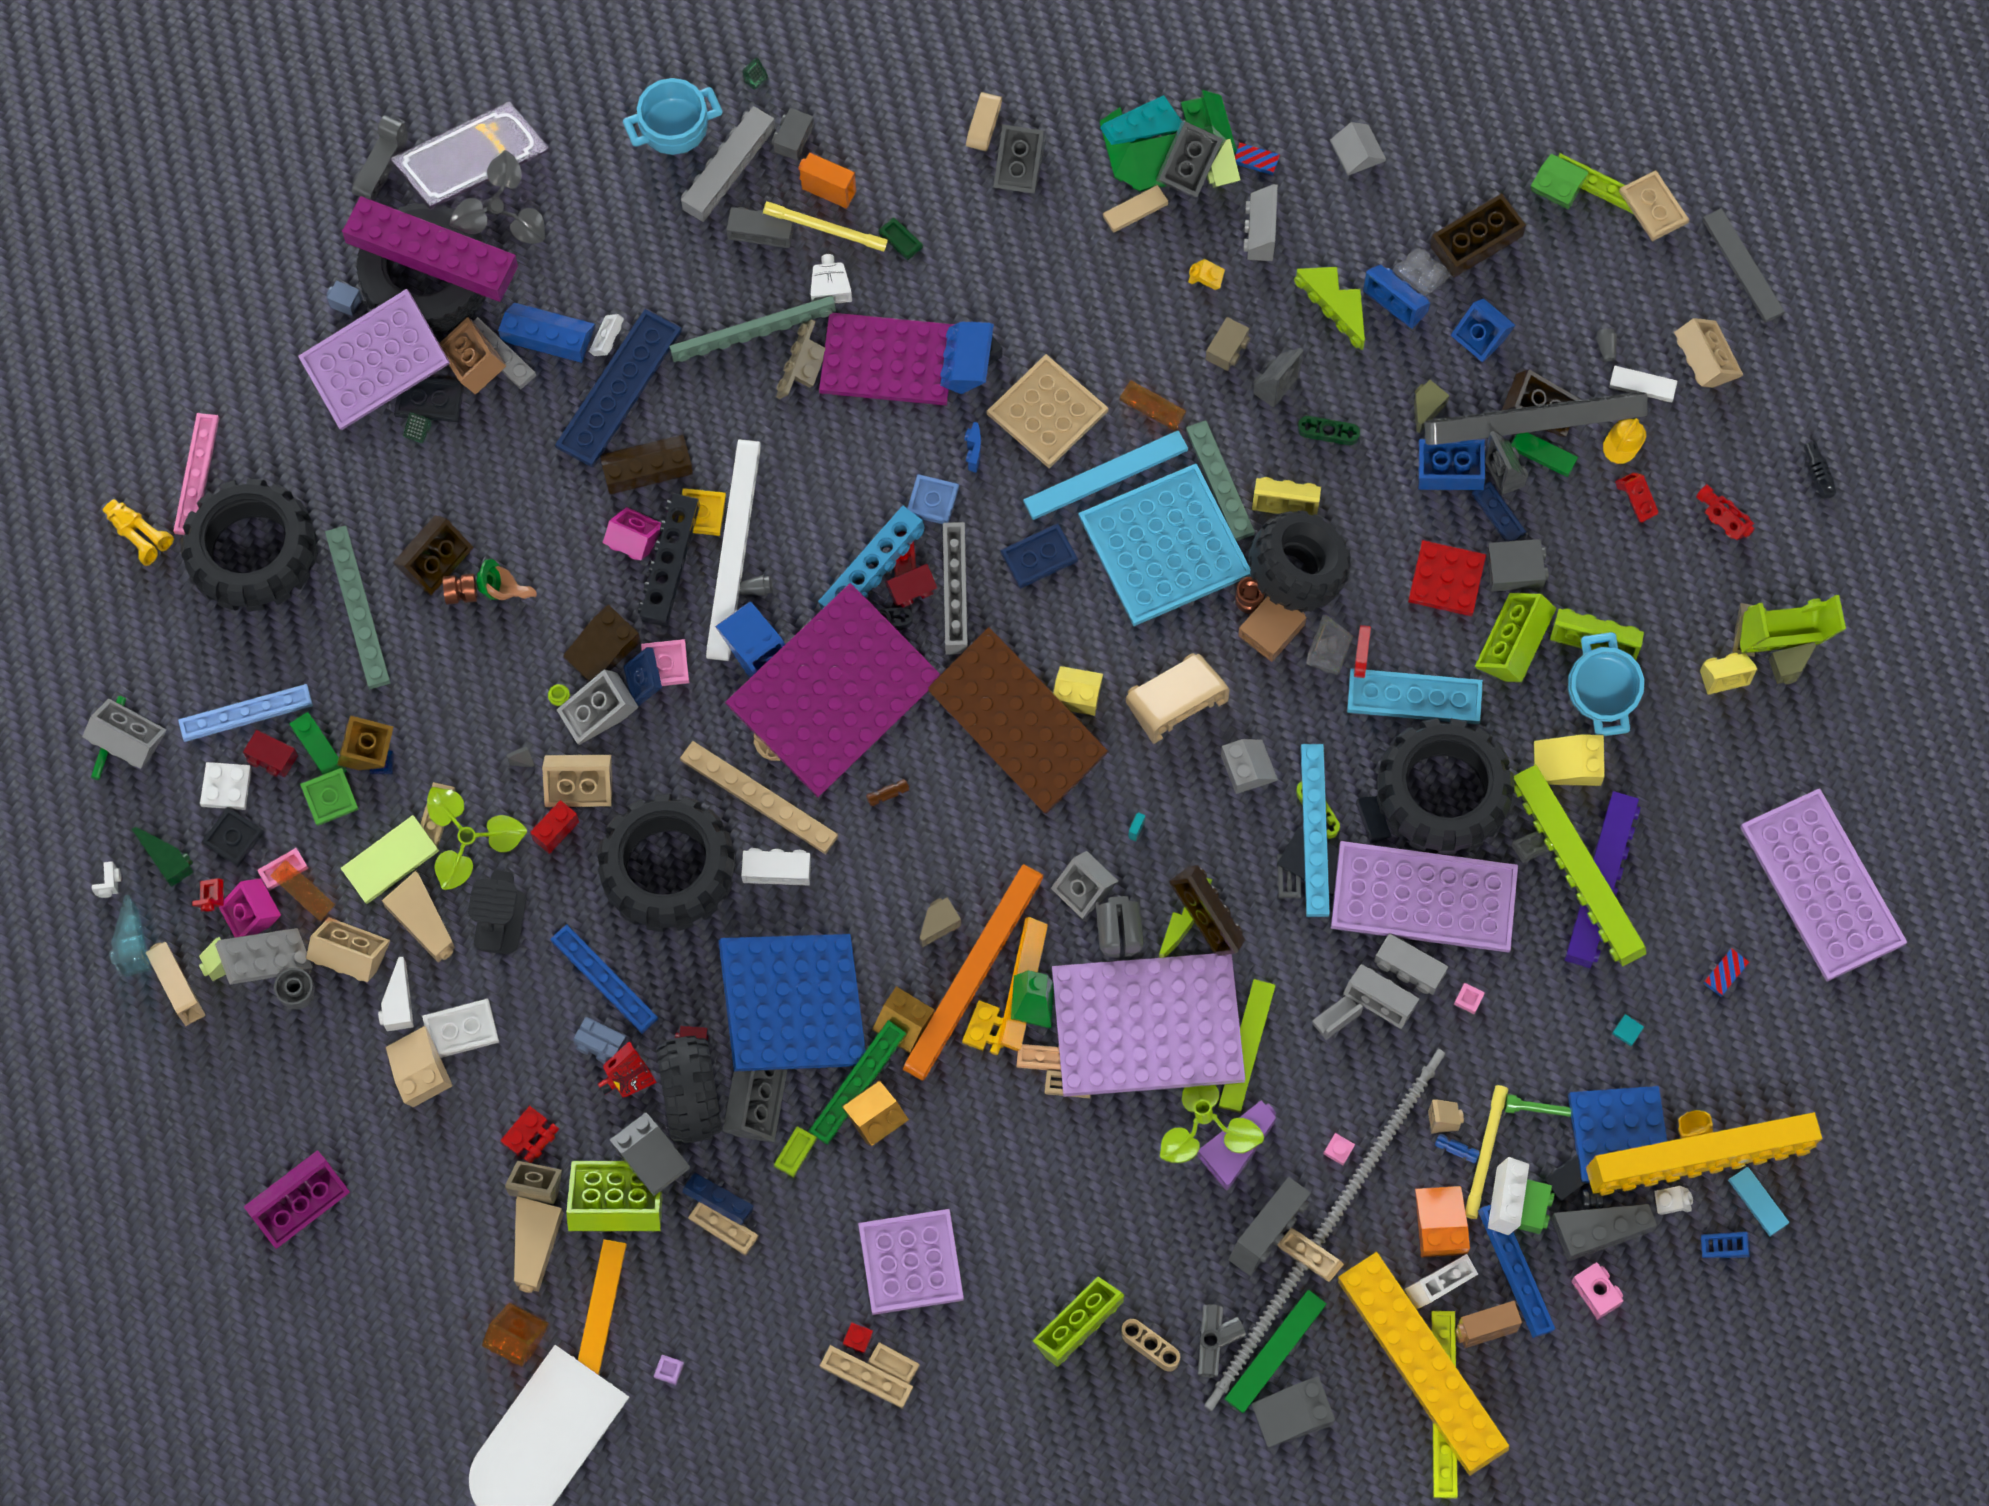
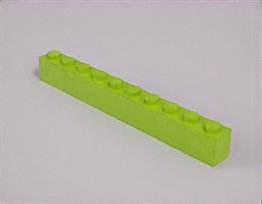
M1534 765L1515 775V795L1517 797L1521 796L1525 803L1522 804L1528 816L1532 814L1535 821H1533L1537 832L1539 834L1543 832L1546 837L1544 843L1549 851L1553 850L1557 857L1554 859L1559 869L1564 868L1568 874L1565 878L1569 886L1576 888L1578 894H1576L1578 901L1582 906H1587L1589 910L1587 915L1593 925L1597 923L1600 928L1598 934L1603 943H1609L1611 947L1609 952L1615 962L1619 960L1623 967L1646 955L1644 943L1538 766Z

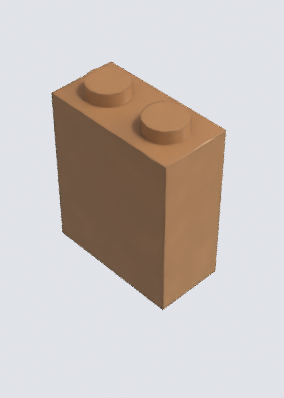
M1267 596L1241 625L1238 636L1273 662L1305 626L1307 617L1299 609L1290 611L1284 609V606L1280 604H1274Z
M1515 1301L1461 1317L1457 1330H1455L1458 1342L1463 1343L1465 1349L1517 1332L1522 1321Z

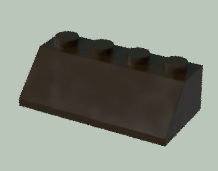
M683 435L600 455L609 495L693 475Z
M1198 865L1188 866L1169 881L1170 885L1214 954L1218 956L1236 954L1245 942L1241 927L1231 918L1230 910L1219 899V893L1216 888L1210 885L1206 872Z

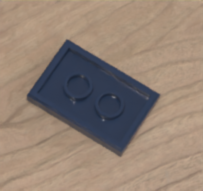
M1059 523L1000 550V554L1020 589L1078 562V558Z

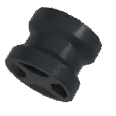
M1582 1190V1210L1603 1208V1195L1601 1193L1593 1194V1192L1588 1190Z

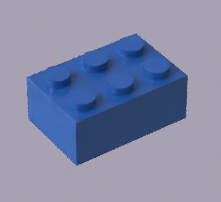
M1419 439L1418 490H1484L1485 440H1467L1428 445L1425 443V439Z

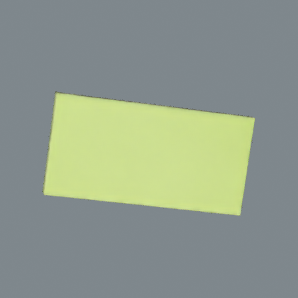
M412 815L341 867V870L364 902L368 904L439 852V850L417 819Z

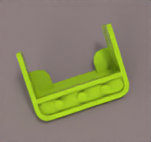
M1835 595L1822 602L1821 599H1812L1807 601V605L1800 608L1766 611L1763 603L1749 606L1743 615L1740 639L1741 652L1754 653L1783 650L1815 642V645H1819L1846 629L1839 595Z

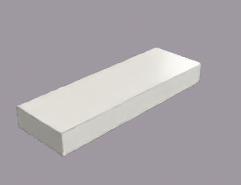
M1614 366L1609 388L1629 393L1645 392L1647 397L1672 403L1677 380Z

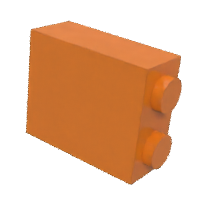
M809 152L807 158H803L799 165L802 189L847 209L856 193L855 172Z

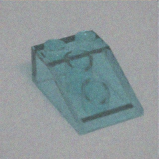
M130 895L124 897L111 942L113 951L109 952L112 964H115L117 971H121L125 977L151 970L149 958L145 953L147 952L139 909Z

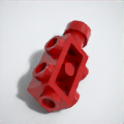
M1708 484L1696 495L1700 502H1705L1709 506L1705 513L1709 516L1710 521L1720 525L1730 538L1736 540L1743 537L1747 538L1755 530L1753 527L1755 523L1750 520L1748 515L1743 514L1734 506L1732 501L1727 500L1723 495L1718 497Z

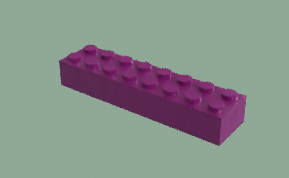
M362 196L358 199L342 230L347 244L501 302L518 268L516 255Z

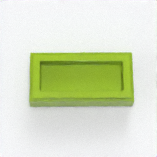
M797 1126L774 1163V1167L794 1178L816 1142L817 1137Z

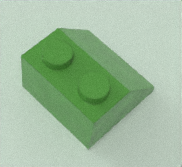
M1550 154L1531 185V192L1569 210L1589 172Z

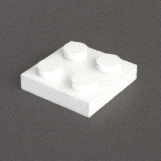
M206 762L200 801L201 807L225 809L229 807L230 809L246 810L251 766Z

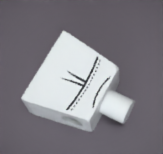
M831 254L823 255L821 257L822 264L813 266L811 302L833 296L835 303L852 302L851 288L844 264L834 263V256Z

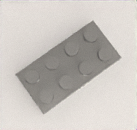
M298 928L218 940L215 944L230 985L274 978L289 968H300L306 972L312 969L310 960L306 959L307 952Z

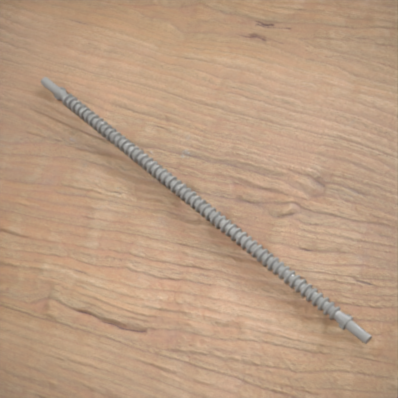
M1438 1049L1427 1067L1424 1066L1422 1068L1421 1076L1415 1079L1416 1083H1412L1413 1088L1408 1089L1410 1093H1406V1099L1401 1100L1403 1104L1398 1105L1399 1110L1396 1109L1394 1111L1395 1115H1391L1392 1120L1387 1121L1389 1125L1384 1126L1385 1131L1380 1132L1382 1136L1377 1137L1378 1142L1373 1143L1374 1147L1370 1148L1371 1152L1366 1153L1367 1158H1363L1364 1163L1359 1164L1361 1168L1356 1169L1357 1174L1352 1175L1353 1180H1349L1350 1185L1345 1186L1346 1191L1343 1190V1195L1338 1196L1339 1201L1334 1202L1336 1206L1331 1207L1332 1212L1327 1213L1328 1218H1324L1325 1223H1321V1229L1318 1228V1233L1313 1234L1314 1239L1310 1240L1321 1248V1243L1326 1242L1325 1237L1328 1238V1233L1333 1232L1332 1227H1336L1335 1222L1340 1221L1339 1216H1343L1342 1211L1347 1210L1346 1205L1351 1204L1350 1199H1354L1353 1194H1357V1189H1361L1360 1184L1365 1183L1364 1178H1368L1367 1173L1372 1172L1371 1167H1375L1374 1162L1379 1161L1378 1156H1382L1381 1151L1386 1150L1385 1146H1389L1388 1141L1393 1140L1392 1135H1396L1395 1130L1400 1129L1399 1124H1403L1402 1119L1407 1118L1406 1113L1409 1114V1109L1414 1108L1413 1103H1417L1416 1098L1421 1097L1420 1092H1424L1423 1087H1427L1428 1080L1434 1077L1435 1069L1445 1056V1052ZM1299 1261L1295 1262L1296 1267H1292L1293 1272L1288 1273L1289 1278L1284 1279L1286 1282L1281 1283L1282 1288L1277 1289L1278 1294H1274L1275 1299L1270 1300L1271 1305L1266 1306L1268 1310L1263 1311L1264 1316L1259 1317L1260 1322H1256L1257 1327L1252 1328L1253 1333L1248 1334L1249 1339L1246 1338V1343L1241 1344L1242 1349L1237 1350L1239 1354L1234 1355L1235 1360L1230 1361L1231 1366L1226 1367L1228 1371L1223 1372L1224 1377L1215 1384L1216 1389L1204 1406L1209 1411H1212L1222 1395L1228 1392L1231 1381H1235L1234 1376H1238V1370H1242V1364H1246L1245 1359L1250 1358L1249 1353L1254 1352L1252 1349L1257 1348L1256 1343L1261 1342L1260 1337L1265 1336L1263 1332L1268 1331V1325H1272L1271 1320H1275L1274 1315H1278V1309L1283 1308L1282 1303H1286L1285 1298L1290 1297L1289 1292L1292 1293V1288L1297 1287L1296 1282L1301 1281L1299 1277L1304 1276L1303 1271L1308 1270Z

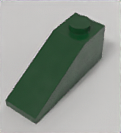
M137 827L132 828L134 834L171 887L194 873L190 867L193 862L187 853L182 855L178 848Z

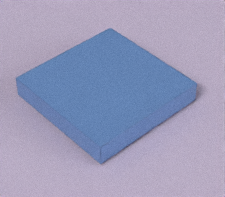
M917 474L907 509L922 520L939 524L949 523L959 484Z

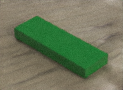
M1528 432L1517 434L1511 444L1512 448H1516L1518 454L1566 477L1569 476L1578 459L1577 456Z

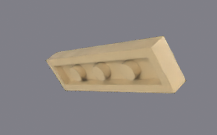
M831 1345L820 1364V1368L902 1409L913 1390V1386Z

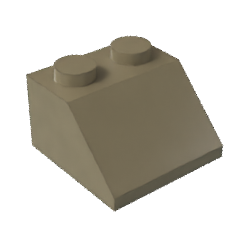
M517 1161L505 1184V1189L509 1196H518L554 1205L560 1190L562 1170Z

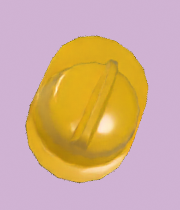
M1639 419L1619 420L1605 438L1603 452L1611 462L1624 464L1631 461L1644 444L1646 430L1639 423Z

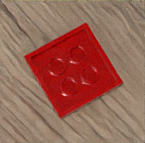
M1422 540L1408 602L1472 616L1486 554Z

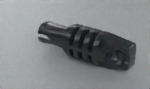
M1813 441V444L1808 442L1803 447L1809 459L1808 468L1814 484L1822 499L1833 498L1836 495V489L1827 461L1821 456L1817 442Z

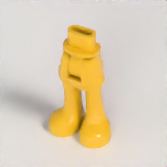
M113 499L103 508V512L117 529V533L120 536H125L138 548V559L144 566L152 564L156 560L158 552L151 543L135 532L137 528L160 551H166L173 544L174 537L170 533L156 530L142 518L140 513H136L124 503H119Z

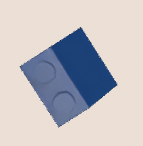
M1481 299L1471 305L1451 336L1481 362H1484L1506 340L1516 325L1488 301Z

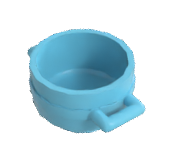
M669 78L659 80L648 86L639 97L637 114L624 118L623 124L633 146L638 147L647 143L651 148L660 153L675 155L686 153L698 146L706 135L708 120L721 116L722 109L711 87L698 90L696 86L686 80ZM705 97L708 98L713 109L708 112L706 102L704 101ZM637 122L642 135L640 137L637 136L633 126Z
M1615 633L1584 636L1581 639L1583 655L1574 663L1568 676V693L1571 702L1582 715L1593 720L1595 735L1610 736L1628 733L1630 731L1628 714L1638 706L1644 693V676L1640 665L1630 654L1618 649ZM1608 642L1609 647H1599L1591 650V644ZM1620 719L1621 725L1603 727L1602 722H1612Z

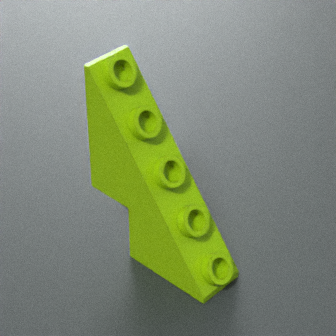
M1337 267L1297 269L1296 277L1294 278L1295 284L1308 293L1309 299L1322 308L1323 314L1336 323V327L1341 333H1346L1354 347H1359L1363 350L1365 337L1361 290H1339Z

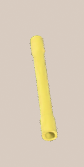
M766 201L763 214L789 220L864 244L876 250L885 251L887 239L861 233L795 212Z
M1496 1085L1494 1089L1491 1110L1476 1172L1466 1203L1465 1213L1466 1217L1470 1219H1477L1494 1142L1509 1090L1507 1087Z

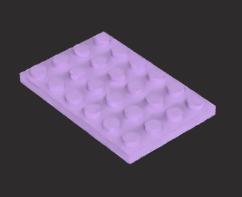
M407 289L298 356L341 430L450 364Z

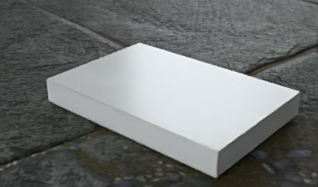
M488 998L422 1016L424 1026L427 1027L440 1058L499 1043Z

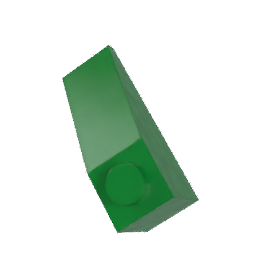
M308 712L289 724L293 733L323 775L340 768L343 769L344 773L347 772L345 767L337 765L339 757Z

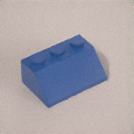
M1378 265L1366 272L1363 292L1411 329L1428 313L1430 306L1428 298L1421 293L1418 294L1408 282L1396 277L1391 269Z
M959 322L949 327L946 333L947 343L943 353L944 363L940 374V386L963 394L986 383L994 324Z

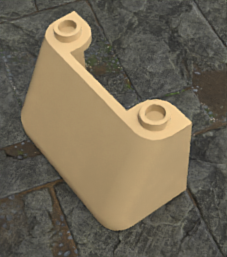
M1192 653L1186 656L1180 664L1140 687L1136 685L1130 688L1127 692L1126 703L1152 743L1155 744L1163 739L1162 733L1166 730L1170 732L1173 730L1174 725L1207 706L1209 708L1213 707L1214 702L1218 706L1228 702L1230 690L1222 678L1200 654L1195 655Z

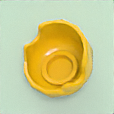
M1694 1110L1687 1112L1678 1119V1130L1681 1139L1713 1133L1712 1118L1705 1111Z

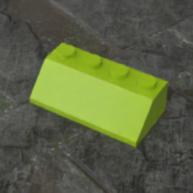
M1509 593L1475 667L1506 682H1522L1556 607L1542 594Z
M1558 609L1550 640L1582 649V637L1613 632L1617 637L1618 649L1630 654L1636 661L1642 646L1644 632L1639 631L1638 628L1633 626L1624 627L1618 625L1615 621L1599 620L1593 615L1577 614L1571 609ZM1608 642L1591 644V650L1599 647H1609Z
M1097 1277L1032 1341L1044 1357L1058 1367L1124 1302V1294L1100 1277Z

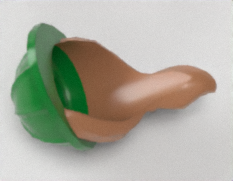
M493 559L485 560L481 570L477 573L476 583L478 591L491 600H506L513 596L523 599L537 596L536 591L532 587L519 586L512 574Z

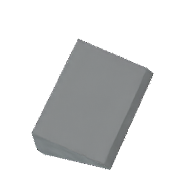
M1351 122L1330 139L1347 176L1386 161L1374 134L1367 124Z

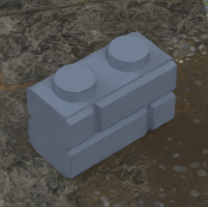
M588 1017L584 1018L580 1029H578L573 1039L578 1051L586 1055L589 1052L597 1055L596 1059L604 1064L626 1045L628 1041L625 1035Z

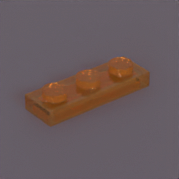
M1130 380L1120 395V401L1174 431L1186 415V410Z
M286 859L270 875L319 921L335 906L329 898Z

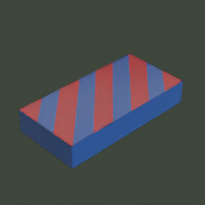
M1239 143L1235 155L1237 165L1274 175L1280 158V154Z
M1731 948L1703 984L1722 997L1746 968L1749 961Z

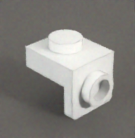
M113 861L104 862L105 884L92 885V891L98 897L108 898L112 894H118V882H121L120 868L115 866Z
M1676 1186L1654 1191L1658 1214L1663 1215L1682 1210L1685 1212L1692 1211L1693 1197L1687 1188Z

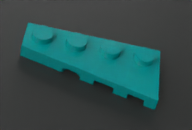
M1163 95L1104 123L1100 129L1111 145L1132 142L1139 138L1150 139L1157 135H1170L1178 131L1182 120Z

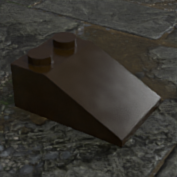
M1528 369L1516 373L1502 410L1580 399ZM1570 427L1548 429L1545 431L1566 437Z
M608 604L589 622L563 655V658L590 682L604 669L608 671L613 669L641 643L640 636Z

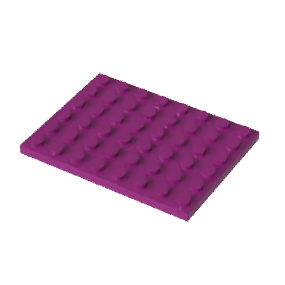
M849 583L742 685L725 704L818 798L928 692V687L941 674Z

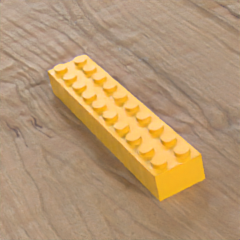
M1814 1112L1597 1155L1588 1164L1586 1170L1593 1194L1601 1193V1195H1608L1614 1193L1615 1189L1622 1188L1623 1191L1635 1189L1636 1185L1644 1184L1645 1187H1649L1665 1179L1667 1182H1674L1679 1180L1680 1176L1688 1175V1178H1694L1706 1171L1714 1174L1723 1171V1168L1726 1167L1739 1169L1744 1167L1746 1163L1753 1162L1754 1165H1759L1771 1158L1779 1161L1788 1158V1155L1791 1154L1804 1156L1809 1154L1811 1149L1817 1147L1816 1144L1823 1138Z
M1375 1252L1338 1276V1283L1468 1475L1471 1476L1509 1451V1444L1379 1254Z

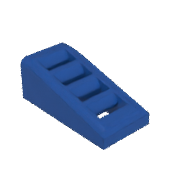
M1748 1232L1701 1234L1702 1258L1750 1257ZM1709 1240H1713L1714 1252H1709ZM1718 1240L1723 1242V1251L1719 1252ZM1728 1240H1732L1733 1251H1728ZM1737 1240L1742 1241V1250H1738Z

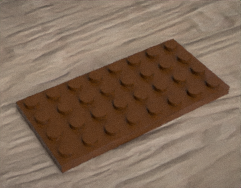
M990 627L928 687V691L1045 814L1109 752Z

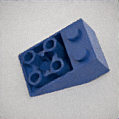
M752 602L747 603L715 626L749 678L785 645L779 634Z

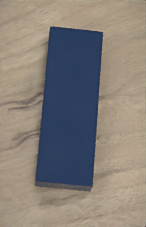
M1491 482L1484 485V490L1472 492V496L1505 542L1516 541L1526 535L1525 529Z

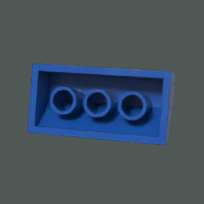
M513 303L505 311L498 332L500 339L505 343L582 363L595 324Z

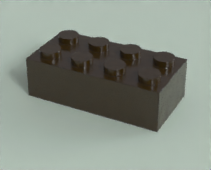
M1501 193L1432 234L1430 247L1453 278L1522 238L1526 224Z

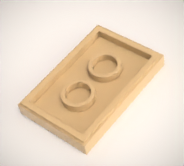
M1656 170L1621 187L1619 190L1652 241L1689 223V218Z

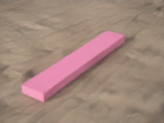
M201 413L196 415L174 526L175 534L185 535L182 528L190 511L197 512L199 509L197 502L205 494L219 423L218 415Z

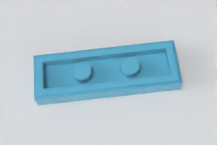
M1746 1167L1728 1180L1769 1237L1789 1224L1787 1218L1749 1167Z

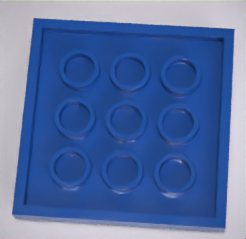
M1659 1086L1580 1091L1568 1094L1576 1154L1579 1159L1582 1182L1590 1183L1586 1167L1597 1155L1667 1142Z

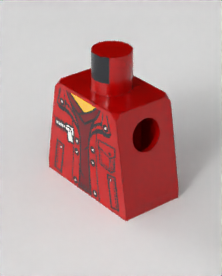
M628 1042L603 1065L608 1077L598 1083V1086L604 1095L617 1088L622 1097H627L655 1084L656 1080L631 1042Z

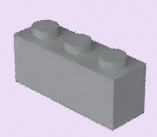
M1390 933L1376 954L1374 961L1381 970L1391 971L1397 975L1399 980L1405 983L1411 982L1416 985L1420 992L1434 995L1448 969L1447 965Z
M1362 964L1348 982L1343 993L1400 1029L1403 1028L1419 1001V998L1411 992L1402 989L1391 980L1382 977L1374 970Z

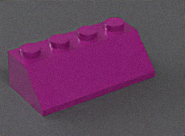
M317 1150L251 1200L244 1208L275 1249H277L349 1194L350 1191Z

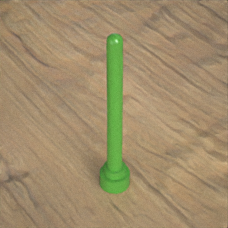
M1507 1094L1504 1109L1507 1113L1526 1110L1571 1117L1570 1107L1521 1101V1098H1517V1095Z

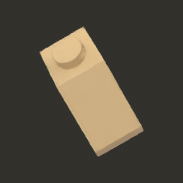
M1432 1100L1428 1110L1431 1134L1459 1131L1461 1123H1464L1462 1109L1458 1110V1104L1443 1100Z

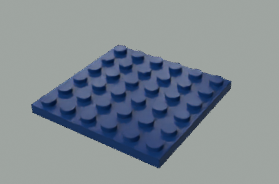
M850 934L721 938L719 940L734 1071L856 1066L866 1050Z

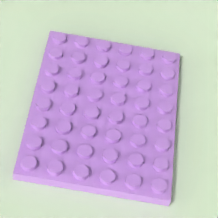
M1217 954L1052 966L1063 1097L1245 1083L1232 954L1221 956Z

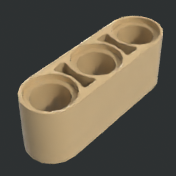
M981 92L968 132L966 147L983 151L988 150L1002 104L1001 96Z
M1128 1319L1123 1323L1121 1336L1127 1344L1165 1371H1173L1178 1367L1180 1353L1174 1346L1136 1319ZM1132 1326L1138 1330V1334L1136 1336H1129L1125 1330ZM1152 1340L1157 1344V1347L1154 1350H1148L1144 1343ZM1166 1354H1172L1176 1361L1172 1364H1167L1163 1357Z

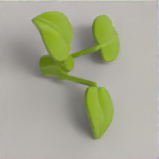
M432 787L429 791L427 809L430 818L439 826H447L452 820L459 829L458 840L461 843L458 854L448 850L441 853L436 859L435 872L443 890L456 888L470 877L473 870L472 860L462 856L465 846L473 844L476 837H489V845L494 850L508 852L513 850L527 833V829L522 823L505 815H498L488 820L487 829L489 832L475 833L472 828L462 827L456 820V817H459L464 811V801L457 792Z
M1216 1085L1184 1087L1182 1093L1183 1106L1187 1111L1194 1112L1195 1114L1192 1132L1189 1134L1184 1128L1169 1130L1161 1142L1160 1158L1171 1163H1183L1194 1158L1200 1149L1199 1141L1193 1138L1196 1135L1197 1126L1199 1123L1208 1124L1212 1120L1226 1133L1224 1144L1228 1150L1234 1153H1245L1252 1150L1264 1141V1135L1255 1123L1245 1118L1232 1119L1228 1128L1221 1123L1212 1110L1220 1097Z

